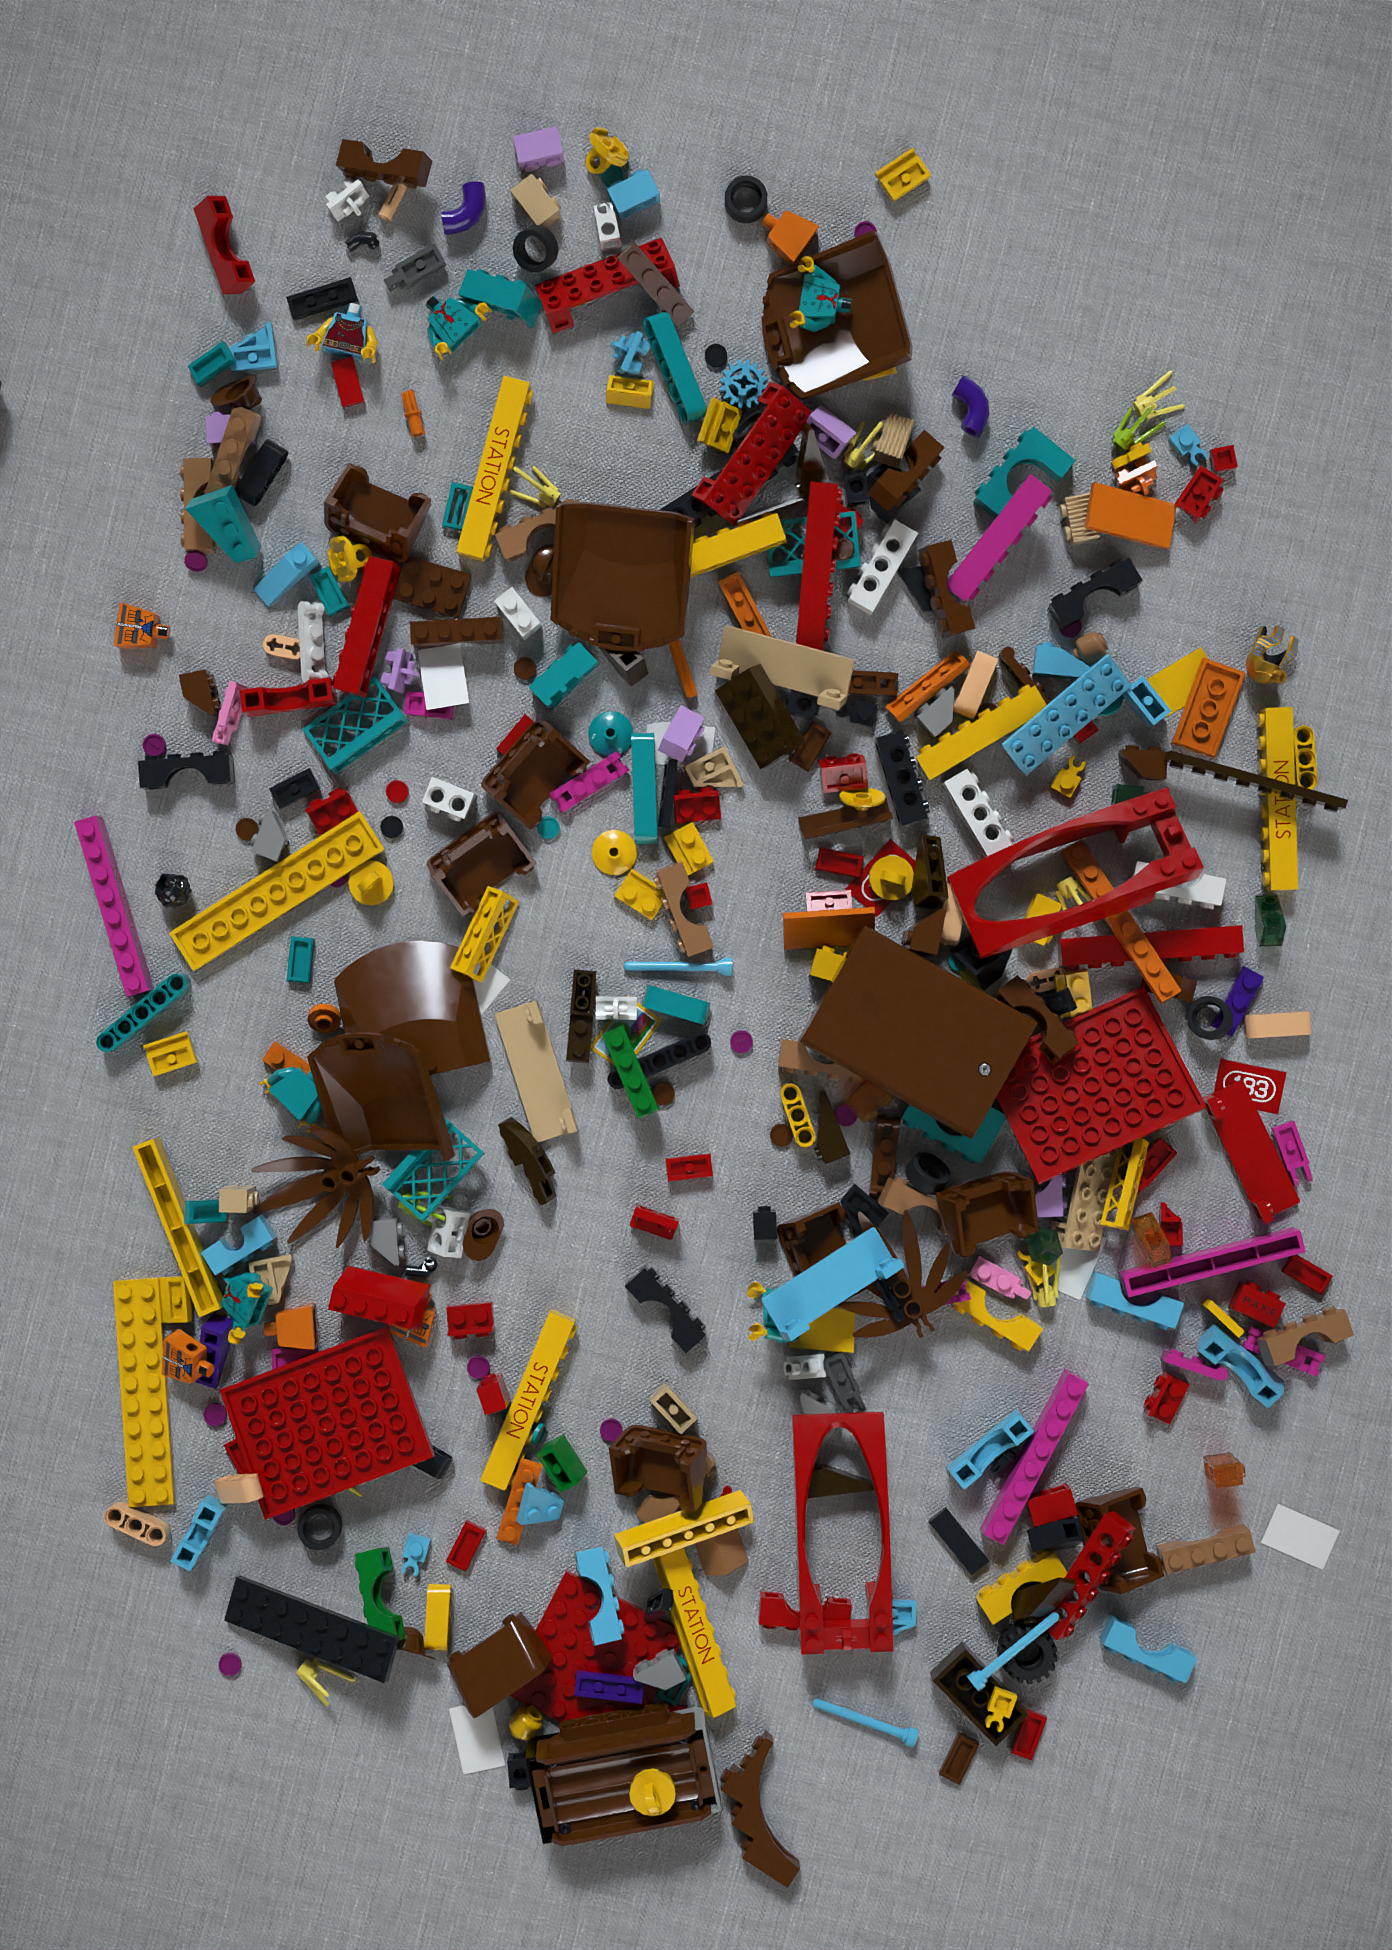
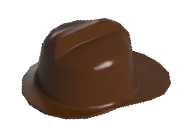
M250 375L244 379L224 385L213 394L211 404L216 407L229 404L233 408L243 407L247 410L259 405L262 402V397L254 384L256 377Z
M554 544L540 547L534 554L525 576L526 585L529 591L536 596L545 597L552 594Z
M485 1209L471 1215L462 1243L463 1251L468 1258L474 1261H481L492 1254L504 1227V1218L501 1213L494 1209Z
M404 1626L406 1639L399 1640L397 1650L408 1651L436 1660V1658L425 1655L424 1639L421 1632L416 1628Z

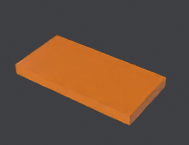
M1094 482L1091 484L1084 528L1167 550L1171 544L1176 506H1174V503Z
M1203 657L1171 743L1214 759L1246 673Z
M875 908L783 913L784 950L822 947V945L827 947L851 945L863 925L875 930Z

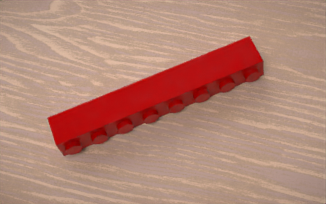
M810 481L796 644L823 651V644L828 642L829 628H825V622L831 616V605H827L828 596L833 595L834 582H829L830 573H835L836 559H831L832 550H837L838 536H834V526L839 527L840 513L836 512V504L841 503L842 489H838V483Z
M1242 925L1144 933L1163 963H1170L1169 958L1177 957L1179 962L1192 961V956H1201V960L1215 959L1217 954H1223L1224 958H1237V953L1244 952ZM1115 935L1057 939L1059 966H1065V970H1078L1079 965L1088 964V969L1102 968V963H1111V967L1125 966L1124 961H1132Z

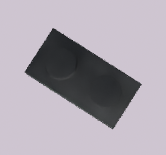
M311 768L269 788L279 809H283L321 789Z
M663 1588L648 1598L644 1621L653 1623L672 1610L674 1599L672 1598L673 1590Z

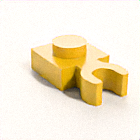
M1139 442L1129 447L1130 452L1112 460L1111 463L1114 470L1149 455L1152 452L1149 443L1142 445V442Z
M1074 755L1067 761L1068 769L1066 770L1061 767L1050 786L1051 789L1067 798H1071L1081 780V777L1076 775L1077 772L1083 770L1086 762L1082 761L1079 767H1075L1073 765Z
M1028 1243L1026 1248L1029 1250V1255H1023L1020 1250L1016 1255L1020 1260L1027 1262L1028 1265L1023 1269L1038 1286L1043 1282L1042 1266L1044 1264L1047 1265L1048 1278L1056 1271L1043 1254L1036 1257L1034 1247Z
M994 1686L987 1706L988 1711L992 1712L985 1720L987 1728L990 1727L992 1721H997V1731L1001 1732L1003 1730L1004 1723L1002 1719L1003 1716L1010 1718L1017 1700L1015 1693Z

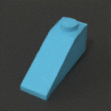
M301 541L281 558L256 585L254 591L269 607L320 565V563Z
M1044 642L1041 643V646L1037 645L1035 648L1032 676L1077 680L1091 667L1063 649L1054 647L1055 644Z

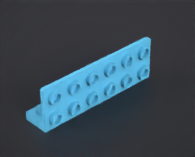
M1106 654L1004 741L1002 747L1011 757V762L1027 776L1127 691L1131 684L1111 656Z
M872 1227L763 1297L761 1302L782 1338L792 1341L809 1330L808 1324L876 1279H887L905 1266L901 1259L891 1256L876 1228Z

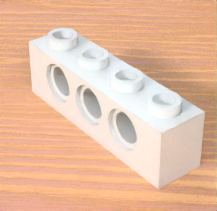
M894 520L892 525L887 524L881 533L884 539L880 545L878 543L874 545L869 554L873 558L869 564H863L858 573L862 577L858 584L853 582L847 592V595L850 596L848 603L872 615L918 535L916 531L897 520ZM894 542L897 544L898 550L890 552L886 544ZM879 561L884 562L887 570L883 572L878 571L875 568V563ZM872 581L876 588L874 591H867L863 583Z
M967 768L945 781L942 786L984 857H987L1011 846L1014 839L1008 830L1004 831L1000 824L1002 819L996 810L992 811L989 803H991L989 796L985 791L981 792L977 785L979 783L977 776L973 771L969 772ZM964 789H970L973 792L974 797L971 801L963 798L962 792ZM976 808H980L985 812L983 820H977L974 817ZM987 828H993L996 831L997 836L994 840H989L986 837L985 832Z

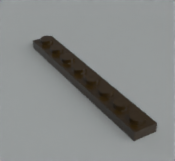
M1172 750L1166 752L1164 762L1170 763L1169 767L1183 770V767L1192 769L1191 773L1205 776V773L1214 775L1213 779L1227 782V779L1236 781L1235 785L1243 788H1249V786L1258 787V792L1271 794V792L1279 793V797L1286 800L1301 799L1302 804L1315 807L1316 804L1324 806V810L1337 813L1338 810L1346 809L1348 800Z

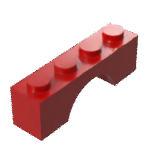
M206 196L193 210L223 295L242 294L256 281L249 261L237 258L231 248L229 229L233 215L226 196Z
M330 677L307 680L303 684L292 687H257L240 690L242 713L247 717L338 705L336 689L333 688V680Z
M760 1591L759 1625H763L764 1628L768 1629L782 1626L791 1631L799 1630V1612L787 1604L783 1593ZM827 1597L823 1604V1621L851 1620V1600L848 1598Z

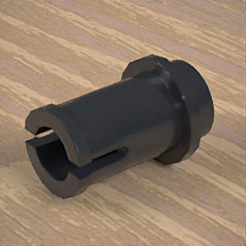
M1007 1449L990 1470L993 1473L996 1472L995 1475L1003 1478L1012 1463L1017 1462L1016 1458L1018 1455L1011 1449Z

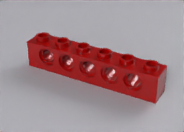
M1115 1511L1104 1514L1065 1576L1067 1579L1076 1580V1585L1051 1612L1058 1613L1059 1620L1046 1631L1056 1640L1064 1637L1069 1638L1076 1629L1074 1626L1076 1621L1086 1614L1087 1609L1085 1607L1098 1595L1099 1591L1097 1588L1109 1578L1110 1573L1108 1571L1111 1566L1119 1562L1122 1557L1120 1552L1133 1540L1132 1533L1136 1528ZM1108 1536L1112 1538L1113 1546L1109 1544ZM1097 1554L1101 1557V1564L1097 1561ZM1085 1572L1088 1573L1090 1582L1086 1580ZM1074 1590L1078 1593V1600L1074 1596ZM1062 1609H1065L1067 1612V1618L1063 1615Z

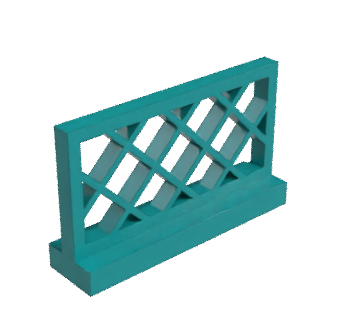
M855 511L840 513V519L851 517L852 527L847 533L834 526L836 530L844 535L843 538H848L854 543L855 553L847 560H836L835 570L861 567ZM807 517L780 520L782 528L786 530L785 536L789 533L799 542L791 552L784 546L779 545L789 554L783 562L773 563L772 553L778 546L767 550L771 578L802 574L803 559H798L793 553L801 543L805 545V542H803L805 534L800 539L790 530L796 523H803L806 526ZM786 524H792L788 529L784 526ZM851 531H853V539L848 536ZM790 556H792L795 559L793 561H787L790 558Z
M376 676L371 678L369 688L374 684L377 685L379 688L378 698H370L367 695L366 698L349 694L338 705L333 706L302 729L325 760L329 769L336 775L409 722ZM354 699L362 700L360 712L349 711V704ZM366 701L377 702L375 714L364 713ZM381 703L390 704L394 709L387 716L379 715ZM335 713H342V724H330L331 716ZM348 714L359 716L357 727L346 726ZM363 716L374 718L373 726L369 729L361 728ZM317 726L325 727L323 739L314 738L311 731ZM329 728L340 729L338 741L327 739ZM345 730L356 731L353 741L343 742ZM327 743L338 745L336 753L331 757H328L325 753Z
M445 1117L449 1135L453 1131L458 1135V1145H453V1149H459V1161L447 1162L443 1160V1162L432 1163V1154L439 1150H412L382 1183L388 1191L423 1222L485 1154ZM463 1148H473L477 1152L471 1160H463ZM459 1165V1174L456 1177L448 1178L447 1166ZM443 1166L444 1178L432 1179V1167ZM428 1167V1179L416 1180V1172L420 1168ZM444 1182L442 1193L432 1195V1183ZM428 1183V1195L417 1196V1184ZM404 1185H412V1197H403L399 1193ZM428 1199V1208L421 1214L417 1210V1200Z

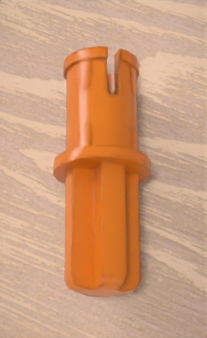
M413 390L404 391L401 393L406 412L404 417L408 420L411 437L422 436L425 434L420 416L422 411L418 409L415 393Z

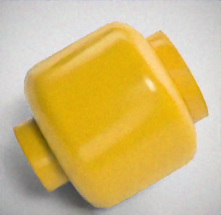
M532 1705L521 1706L509 1719L510 1732L513 1737L524 1741L530 1740L540 1730L543 1723L541 1712Z

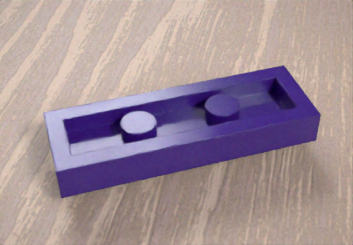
M1242 966L1224 1000L1229 1005L1233 1014L1232 1027L1226 1034L1230 1037L1234 1035L1264 979L1262 975L1245 966ZM1220 1009L1211 1024V1027L1218 1029L1223 1021V1013Z
M577 1670L574 1696L642 1704L645 1683L636 1681L634 1677Z

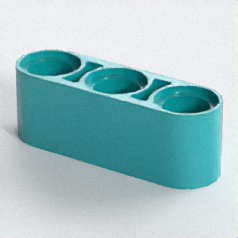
M647 985L642 1007L704 1025L711 1003Z

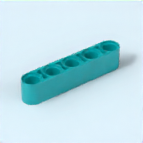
M662 312L644 318V332L680 420L686 424L704 418L707 412L706 403L670 315L667 312Z
M631 733L635 844H658L654 733Z
M182 973L172 974L99 1034L96 1039L98 1049L102 1052H112L121 1048L188 992L191 987L190 978ZM178 977L183 980V987L180 990L174 986V981ZM160 992H163L166 996L163 1004L157 1001V995ZM143 1006L148 1010V1016L145 1019L139 1014ZM125 1021H128L131 1025L129 1033H125L122 1029ZM107 1036H111L114 1043L111 1048L105 1045V1038Z

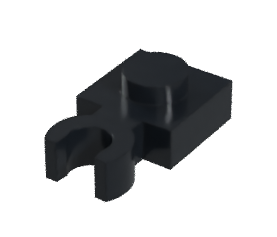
M855 700L854 706L846 701L844 704L846 711H836L835 715L837 717L843 718L848 715L851 716L850 723L872 728L877 704Z
M1068 987L1050 993L1046 996L1047 998L1043 999L1046 1007L1058 1016L1077 1008Z

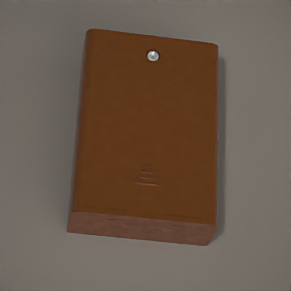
M863 925L802 1031L798 1042L972 1139L1033 1033L1037 1022L877 931Z

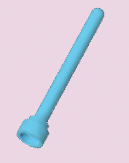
M723 958V960H718V962H625L624 969L627 971H718V973H723V976H732V958Z
M1056 1612L1051 1613L982 1671L978 1670L977 1672L973 1671L967 1677L978 1691L986 1686L985 1683L988 1681V1677L1059 1620V1614Z
M818 1698L812 1702L815 1708L901 1738L900 1741H903L904 1745L913 1748L916 1743L918 1729L912 1727L901 1729Z

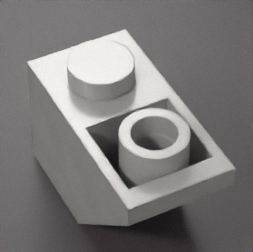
M952 686L948 690L942 688L933 696L936 700L931 705L925 703L916 711L919 715L915 720L932 739L939 735L953 721L954 689Z
M267 809L266 813L263 812L259 819L258 825L261 827L258 834H254L250 846L253 847L251 852L280 862L289 841L276 812Z
M398 1217L373 1219L369 1235L370 1245L393 1265H400L402 1259H405V1247L400 1243V1236H403V1224L399 1223Z
M810 1389L807 1391L800 1390L799 1395L804 1414L841 1413L838 1410L839 1406L829 1400L826 1403L818 1399L819 1395ZM834 1428L826 1434L825 1438L829 1439Z
M665 1649L656 1654V1658L650 1661L643 1660L633 1669V1677L636 1681L664 1690L686 1680V1671L674 1649L670 1651Z

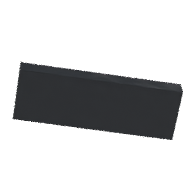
M351 277L286 297L294 321L359 301Z
M668 759L664 765L658 820L659 828H670L678 763L676 759Z
M947 1507L943 1508L929 1520L931 1526L971 1575L989 1562V1559Z

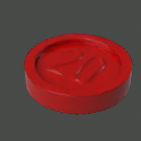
M394 780L386 787V796L394 803L405 801L409 795L408 786L400 780Z

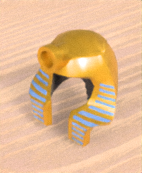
M1266 626L1261 627L1246 659L1248 675L1254 681L1261 684H1271L1273 682L1283 684L1286 681V672L1283 668L1297 656L1299 639L1290 636L1288 647L1284 652L1277 655H1268L1266 650L1281 643L1285 630L1280 626H1275L1272 634L1267 636Z

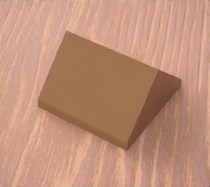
M738 1528L695 1543L705 1576L727 1575L748 1562Z

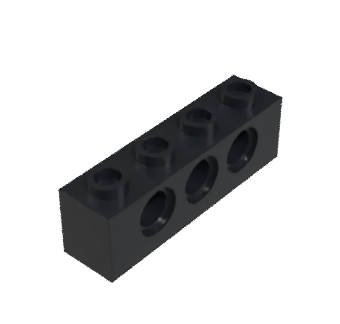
M901 730L875 738L874 742L899 826L927 819V813H930L927 800H923L921 792L924 791L920 778L916 779L914 770L917 769L914 756L910 757L908 748L911 747L908 735H903ZM895 750L900 751L903 756L902 761L894 762L891 759V752ZM905 772L909 776L907 784H901L897 780L898 773ZM905 794H912L915 797V804L913 806H908L904 803Z

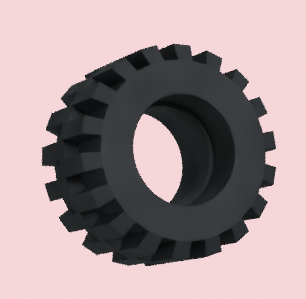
M1017 1621L1018 1624L1015 1626L1013 1623L1008 1625L1010 1628L1008 1631L1004 1628L1002 1631L1003 1637L998 1639L999 1646H997V1652L999 1656L1038 1624L1027 1626L1023 1622ZM1047 1631L1032 1641L1040 1647L1034 1659L1024 1662L1017 1660L1014 1656L1003 1665L1005 1672H1008L1013 1680L1016 1678L1020 1683L1026 1680L1027 1684H1033L1032 1680H1036L1039 1683L1042 1681V1676L1049 1677L1048 1671L1055 1669L1054 1662H1057L1058 1658L1056 1655L1057 1647Z

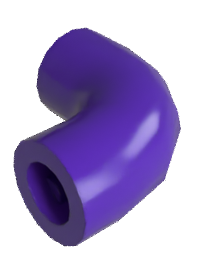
M475 181L462 185V205L458 209L441 212L445 235L467 231L479 221L485 209L486 193L484 183Z
M962 375L951 396L962 401L967 407V414L961 424V429L973 437H980L990 415L989 401L980 386Z

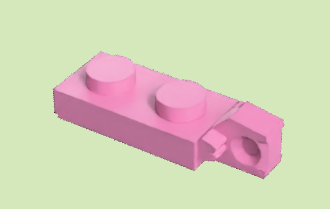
M229 681L228 687L225 690L224 702L218 714L216 729L213 732V742L228 746L232 731L237 730L242 713L240 690L249 689L248 687Z
M979 1255L968 1273V1276L1007 1297L1014 1299L1017 1294L1027 1300L1031 1294L1030 1290L1021 1286L1023 1280L1019 1279L1017 1275Z

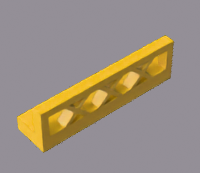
M487 886L450 969L482 983L519 904V900L502 890ZM506 900H508L510 904L507 910L503 912V906ZM499 921V928L494 932V925ZM489 942L488 952L484 953V947ZM480 962V969L476 975L473 971L476 964Z
M1143 1138L1130 1143L1133 1144V1148L1129 1158L1124 1153L1125 1146L1118 1148L1100 1223L1103 1226L1129 1230L1149 1142ZM1128 1164L1126 1177L1122 1180L1119 1175L1120 1168ZM1123 1186L1120 1201L1117 1202L1114 1192ZM1118 1208L1115 1223L1108 1221L1109 1213Z

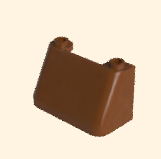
M348 463L324 501V524L330 532L338 536H344L356 544H364L370 550L393 560L404 562L413 548L431 507V498L423 493H412L409 500L369 483V475L363 467Z
M539 718L529 725L482 780L481 787L531 830L542 820V809L539 807L549 797V793L555 790L568 774L572 776L582 774L590 761L555 728Z
M499 811L487 816L434 854L426 863L431 876L463 917L477 910L480 902L478 897L485 893L487 886L494 887L513 872L523 875L528 874L537 864Z
M1003 1171L936 1193L937 1205L953 1250L960 1257L972 1256L977 1251L978 1243L1011 1233L1017 1235L1018 1238H1028L1031 1234L1039 1232L1033 1179L1018 1173Z
M840 1202L824 1206L777 1226V1233L794 1277L830 1255L833 1250H837L846 1244L839 1226L844 1223L846 1217L845 1210L840 1205ZM864 1287L854 1295L859 1294L867 1289Z
M643 1425L627 1427L609 1447L615 1494L633 1497L643 1488L678 1495L680 1496L678 1499L679 1506L682 1509L696 1512L702 1503L708 1452L706 1441L699 1437Z
M1132 1487L1083 1499L1075 1504L1078 1512L1076 1516L1079 1518L1084 1537V1546L1105 1513L1115 1511L1136 1528L1132 1533L1133 1540L1127 1547L1122 1549L1120 1552L1122 1555L1121 1559L1116 1565L1111 1566L1108 1571L1110 1573L1109 1578L1103 1584H1100L1098 1589L1124 1594L1164 1577L1161 1559L1154 1553L1147 1551L1138 1510L1143 1509L1146 1505V1495L1143 1488ZM1108 1536V1542L1113 1546V1540ZM1097 1554V1561L1101 1564V1557Z
M522 1612L515 1616L513 1613L509 1614L502 1620L503 1625L498 1631L469 1651L460 1652L457 1650L448 1657L447 1667L473 1719L540 1675L546 1669L553 1656Z

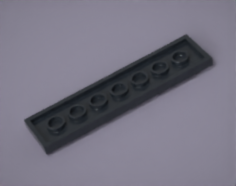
M238 1576L235 1579L224 1619L228 1623L382 1683L387 1682L400 1639V1636L243 1576Z

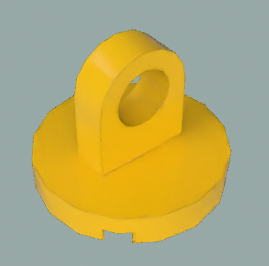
M595 127L589 135L593 148L586 156L585 161L588 171L594 174H603L611 164L622 167L629 160V152L625 145L617 137L613 136L611 138L608 136V130L601 127ZM597 156L600 158L598 168L594 165V160Z
M344 536L333 537L329 542L331 548L327 551L328 563L332 573L338 575L339 578L337 580L344 583L355 579L357 568L363 567L368 557L372 556L368 546L364 544L352 545ZM357 550L362 551L364 554L362 562L356 558Z
M889 855L880 858L873 864L869 872V883L877 896L884 900L895 901L903 898L911 891L914 872L911 865L905 859Z
M371 860L353 869L348 884L354 899L361 904L373 906L380 905L389 899L394 889V878L387 866L381 862Z
M659 1769L643 1770L634 1777L630 1785V1801L634 1808L643 1815H661L668 1811L674 1803L676 1796L674 1781L669 1774L663 1773Z

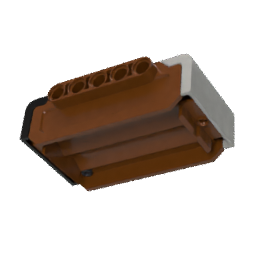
M655 1703L569 1719L559 1724L560 1732L536 1736L527 1742L525 1759L543 1844L553 1842L560 1846L574 1845L698 1822L711 1815V1812L722 1811L720 1789L705 1712L701 1707L670 1712L667 1703ZM654 1768L659 1769L663 1773L666 1772L675 1784L676 1796L674 1803L668 1811L661 1815H643L634 1808L630 1801V1785L634 1777L646 1769Z

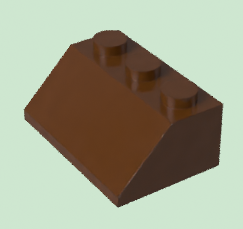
M947 909L935 910L910 926L908 931L903 932L901 944L912 952L937 955Z

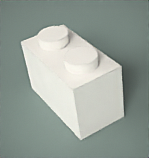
M513 587L494 601L524 641L542 627L539 620Z

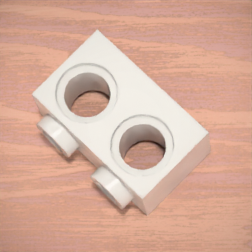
M432 777L422 803L427 805V810L439 814L440 810L448 813L447 818L460 822L461 819L467 820L476 794ZM436 791H442L444 794L443 800L439 803H435L432 799V795ZM457 799H463L465 802V807L461 811H455L453 808V804Z
M438 1206L435 1212L445 1216L446 1219L443 1221L435 1217L433 1218L427 1251L443 1257L461 1258L463 1251L462 1243L467 1231L470 1213L453 1207Z

